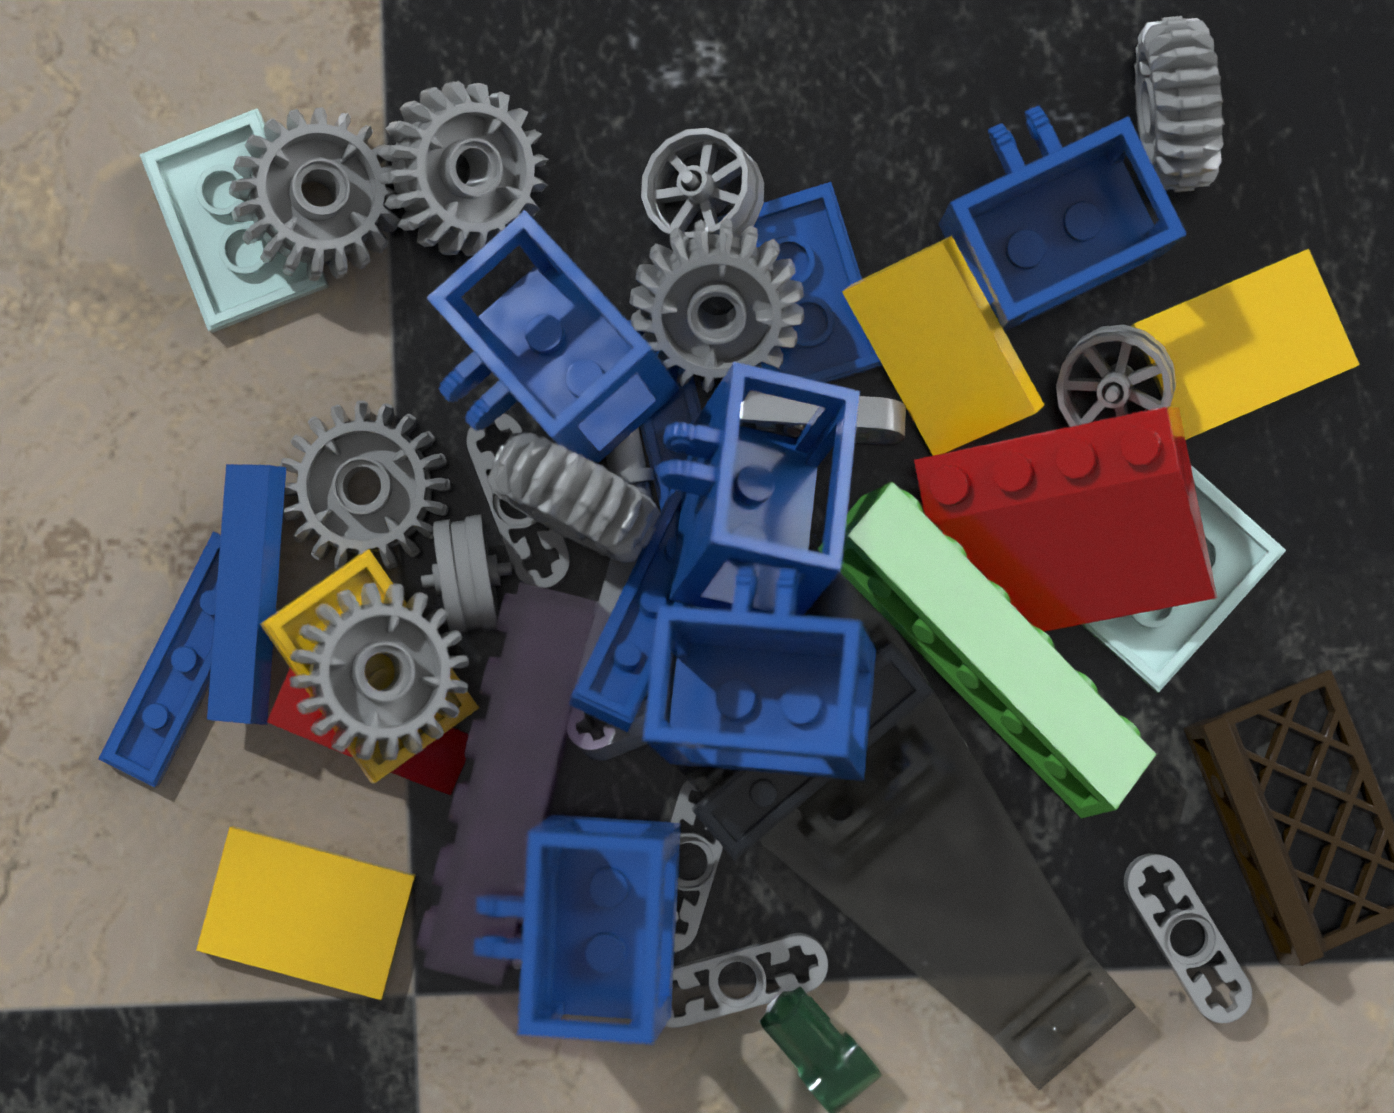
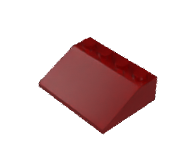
M1161 407L914 460L925 516L944 535L957 541L965 550L967 559L986 579L1003 588L1017 611L1032 626L1044 632L1217 598L1180 410L1177 407Z

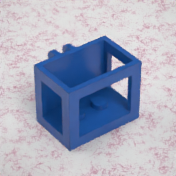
M1036 106L1025 111L1026 126L1030 135L1036 141L1043 158L1026 166L1018 152L1014 137L1003 123L988 129L989 138L1007 175L950 202L939 222V226L945 239L950 236L953 237L1004 332L1163 256L1187 235L1129 116L1062 148L1042 108ZM1126 156H1128L1159 219L1155 225L1123 162Z
M526 210L427 297L474 351L453 372L444 378L439 388L442 395L449 402L458 401V399L469 394L472 389L492 372L499 378V381L481 399L475 402L466 413L465 421L474 431L478 432L489 427L490 424L494 423L497 418H500L519 401L559 446L562 445L566 449L598 464L680 391V388L652 347ZM519 245L534 267L480 316H477L461 296Z
M733 362L693 425L691 423L675 422V424H669V427H666L664 436L666 447L678 453L684 452L688 455L687 462L686 460L679 461L678 459L668 462L664 461V464L660 466L659 473L661 485L683 492L669 595L670 601L684 602L688 605L711 610L732 611L736 573L739 565L755 566L758 576V591L755 597L754 613L774 614L776 579L781 568L797 569L798 572L795 616L802 617L841 571L860 391ZM750 390L819 406L796 439L739 426L742 402ZM834 446L823 551L821 554L808 551L817 467Z
M739 565L736 573L732 611L658 606L643 740L669 764L864 781L876 650L861 622L795 616L798 572L797 569L781 568L776 579L774 614L754 613L755 597L758 591V576L755 566ZM672 651L677 658L670 722L668 723L664 719Z
M551 815L528 831L525 897L500 895L476 897V913L492 918H524L523 939L506 938L501 935H485L481 938H474V955L522 960L518 1035L653 1044L671 1018L681 823ZM565 1014L633 1019L630 1024L561 1020V1018Z

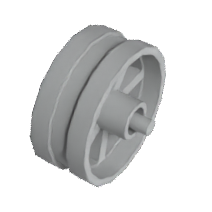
M709 128L686 129L666 139L651 155L642 175L641 198L648 217L668 236L677 228L684 232L689 240L694 239L695 231L685 232L699 209H701L704 221L708 226L709 235L720 234V224L727 218L732 221L733 236L741 238L748 226L755 225L764 204V180L758 164L728 135ZM718 149H725L736 155L737 158L714 173ZM702 151L700 166H687L684 163L687 158ZM677 170L679 172L677 187L667 188L673 172ZM742 174L740 194L736 195L727 192L723 186ZM686 200L670 224L664 210L665 203ZM727 204L734 206L733 209L720 222H718L716 214L724 210Z
M1124 324L1100 327L1083 336L1064 360L1056 384L1059 409L1069 426L1072 427L1093 422L1105 406L1115 408L1117 417L1128 415L1127 399L1148 410L1166 406L1170 407L1176 389L1174 363L1163 344L1144 330ZM1121 341L1122 346L1117 363L1109 366L1094 345L1102 342ZM1132 345L1138 346L1154 359L1155 363L1133 371L1127 365ZM1084 353L1102 378L1070 377L1075 361ZM1162 374L1164 386L1162 401L1136 389L1134 385ZM1070 390L1097 391L1098 399L1083 414L1073 400Z
M482 514L467 516L463 521L451 522L448 519L434 522L433 531L437 564H432L433 574L421 576L423 589L435 587L437 596L442 595L444 608L448 614L447 622L450 631L458 630L463 635L468 634V630L483 628V631L500 629L495 587L501 586L500 576L512 575V568L510 562L498 564L496 554L490 555Z

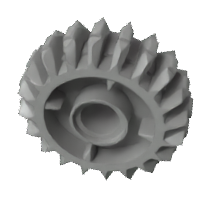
M1182 16L1162 18V21L1147 22L1138 36V45L1135 48L1136 64L1134 68L1136 85L1134 88L1136 92V112L1140 141L1164 190L1174 189V192L1194 191L1195 187L1210 186L1211 182H1214L1218 175L1219 165L1222 162V125L1224 124L1222 118L1223 99L1220 91L1221 77L1218 74L1217 55L1214 53L1213 38L1210 36L1209 29L1205 23L1198 18L1183 19Z
M459 81L445 83L442 91L437 87L421 91V94H419L420 103L417 101L406 102L400 108L405 122H390L389 126L385 128L397 143L396 145L383 146L377 152L384 160L392 162V171L381 173L377 180L382 184H393L396 191L395 194L389 196L384 205L389 209L402 207L405 209L398 227L404 231L419 228L417 243L428 247L438 243L439 252L444 255H456L462 250L466 256H474L524 210L530 216H534L540 210L530 197V193L542 192L548 186L540 178L534 177L535 167L545 165L549 159L540 154L533 155L531 145L536 143L542 134L536 130L525 132L522 130L521 127L528 112L522 108L508 111L510 95L498 92L489 96L487 85L482 83L470 84L466 89L464 84H461ZM460 154L466 158L470 166V177L466 184L459 179L456 172V162Z
M323 107L314 110L310 124L306 123L298 109L291 110L287 116V129L279 121L271 118L265 123L263 128L266 139L252 134L245 144L251 156H238L233 166V169L244 179L232 181L229 187V194L236 199L246 201L234 208L232 212L233 220L238 222H254L243 235L244 242L248 245L254 244L263 238L268 244L265 246L260 259L265 263L271 262L277 252L286 256L287 260L283 265V273L285 275L292 276L299 262L307 263V276L311 281L319 280L324 263H327L331 274L336 279L343 278L347 273V259L355 267L363 269L370 262L367 249L382 253L389 243L382 231L394 232L400 222V218L384 205L389 196L396 193L395 189L388 188L392 184H382L377 180L381 173L392 171V166H380L384 159L377 154L381 147L389 145H378L371 150L366 144L373 134V129H371V126L366 125L360 129L357 136L347 131L351 123V116L348 113H341L334 126L327 124V113ZM307 182L323 184L331 193L332 204L325 207L310 204L302 194L301 185Z
M726 218L720 224V234L709 235L706 222L700 219L695 223V238L691 240L687 238L684 232L675 228L670 233L673 251L655 243L650 249V258L654 265L641 264L637 268L636 280L642 286L631 289L630 304L639 309L631 315V326L636 331L645 332L642 338L652 347L654 352L659 351L657 356L667 370L675 365L679 366L677 382L681 386L687 384L693 374L702 376V389L708 393L714 387V378L724 377L733 362L762 368V361L779 369L783 363V353L779 347L794 348L797 343V332L791 326L803 323L804 309L796 304L797 301L803 298L802 283L790 280L795 274V264L792 259L775 261L779 254V243L774 239L766 241L757 248L758 230L753 225L748 226L744 230L741 238L733 236L732 221ZM720 296L731 301L734 307L726 314L711 315L705 312L700 305L710 297Z
M364 400L357 401L355 405V421L350 422L342 406H332L331 417L335 427L328 430L326 425L314 416L308 421L310 429L318 436L317 440L311 444L305 438L294 435L291 439V444L295 448L306 453L302 462L299 463L290 458H283L281 460V467H286L288 472L298 474L297 483L285 482L284 496H297L298 504L283 509V519L291 521L301 517L305 518L306 523L295 531L293 538L297 542L303 543L317 534L320 538L311 553L315 559L323 560L333 546L338 548L334 559L336 569L348 563L352 559L353 553L359 555L367 549L373 555L374 553H380L386 568H397L398 558L393 548L401 545L409 556L417 557L421 551L411 538V535L418 530L423 536L434 539L433 526L423 522L427 512L429 511L438 516H446L448 513V506L440 502L431 501L432 491L446 492L451 490V481L445 478L431 479L430 471L442 468L447 464L446 456L441 453L425 458L422 452L432 446L436 438L430 431H426L414 440H411L409 436L417 424V419L411 414L404 416L396 428L392 427L394 407L390 404H382L376 421H371L369 404ZM373 470L381 481L380 493L373 502L366 505H357L350 498L348 492L349 482L357 472Z
M525 432L512 433L505 446L500 447L492 461L491 466L493 468L487 478V483L491 491L497 494L498 498L508 502L511 507L521 511L527 517L536 520L546 528L602 556L605 555L615 561L634 562L642 548L645 549L656 530L654 526L661 513L650 497L640 493L638 488L628 484L623 478L607 471L603 466L587 460L582 455H578L562 445L554 444L544 437L539 438L532 433Z
M375 583L364 584L361 591V606H359L350 590L339 592L337 599L342 611L341 615L327 604H321L316 608L315 612L318 618L326 625L324 631L311 625H303L299 631L304 639L315 644L313 652L293 650L291 654L292 661L310 664V675H296L290 678L292 688L311 687L314 696L303 699L297 704L299 713H311L320 708L324 714L314 722L311 727L312 732L315 735L321 736L329 732L334 726H337L338 730L333 737L332 748L341 752L351 744L354 737H357L356 756L359 759H370L374 752L376 740L379 742L380 753L384 760H395L397 758L398 738L401 739L404 747L410 753L420 752L422 750V741L417 730L421 728L426 735L433 739H439L444 734L442 726L433 717L437 712L449 718H456L459 713V708L455 704L444 700L447 691L451 693L467 692L468 684L466 682L450 680V668H464L468 666V657L464 655L449 657L446 647L457 644L462 639L460 632L452 630L441 635L438 634L436 629L445 622L448 614L441 608L430 612L423 618L421 615L427 605L428 597L421 592L415 593L409 599L406 606L403 607L404 591L403 586L399 584H391L389 586L383 603H381L377 585ZM376 653L386 655L392 661L395 670L391 684L381 691L372 688L365 678V665L369 658Z

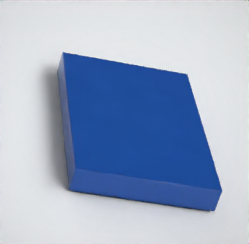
M829 182L765 202L753 226L758 230L756 247L758 248L766 241L774 239L779 243V254L775 261L792 259L794 262L795 274L790 280L802 283L803 298L797 301L796 304L804 309V321L800 325L791 326L797 332L795 347H779L783 353V363L779 369L761 361L762 368L828 384L882 367L881 361L842 293L843 290L862 278L832 183ZM726 215L717 217L718 222H720Z

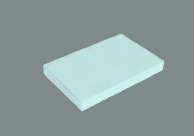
M258 108L139 154L206 327L211 333L329 287L323 271L319 280H309L307 276V263L299 262L292 276L285 275L283 273V265L287 257L279 252L276 253L271 262H263L260 256L268 243L263 238L249 245L243 240L245 231L254 222H238L233 220L232 212L234 208L246 202L245 200L236 199L229 194V187L232 181L244 179L233 169L238 156H251L245 144L252 134L266 139L263 129L265 122Z
M1192 465L1191 469L1217 598L1082 624L1089 633L1155 692L1161 691L1286 551Z

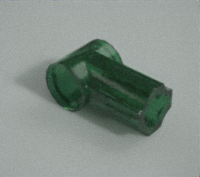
M801 986L792 991H783L767 1005V1010L759 1020V1023L799 1069L797 1072L798 1076L829 1113H839L883 1075L847 1031L841 1033L830 1021L829 1016Z

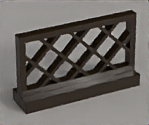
M1331 669L1317 673L1216 717L1204 719L1183 728L1279 964L1306 965L1324 957L1323 953L1394 922V904L1384 908L1365 899L1377 866L1394 873V821ZM1316 689L1320 690L1328 710L1321 733L1292 721L1300 697ZM1285 703L1280 716L1268 711ZM1256 716L1276 725L1265 757L1245 749L1236 728V723ZM1335 729L1341 742L1332 739ZM1287 731L1316 742L1305 775L1276 763ZM1328 748L1347 756L1353 770L1345 792L1316 780ZM1251 763L1260 766L1257 777ZM1272 772L1301 784L1289 817L1271 810L1265 799L1264 792ZM1359 789L1361 790L1365 801L1356 798ZM1312 790L1341 802L1329 834L1300 822ZM1352 807L1370 814L1377 831L1369 852L1340 840ZM1275 822L1285 826L1282 835H1280ZM1296 831L1325 843L1313 876L1294 869L1288 855ZM1384 848L1390 861L1381 858ZM1337 849L1365 861L1353 894L1325 882ZM1299 881L1309 885L1306 895ZM1321 891L1349 902L1340 928L1325 935H1321L1313 916V911ZM1361 908L1373 913L1357 920Z

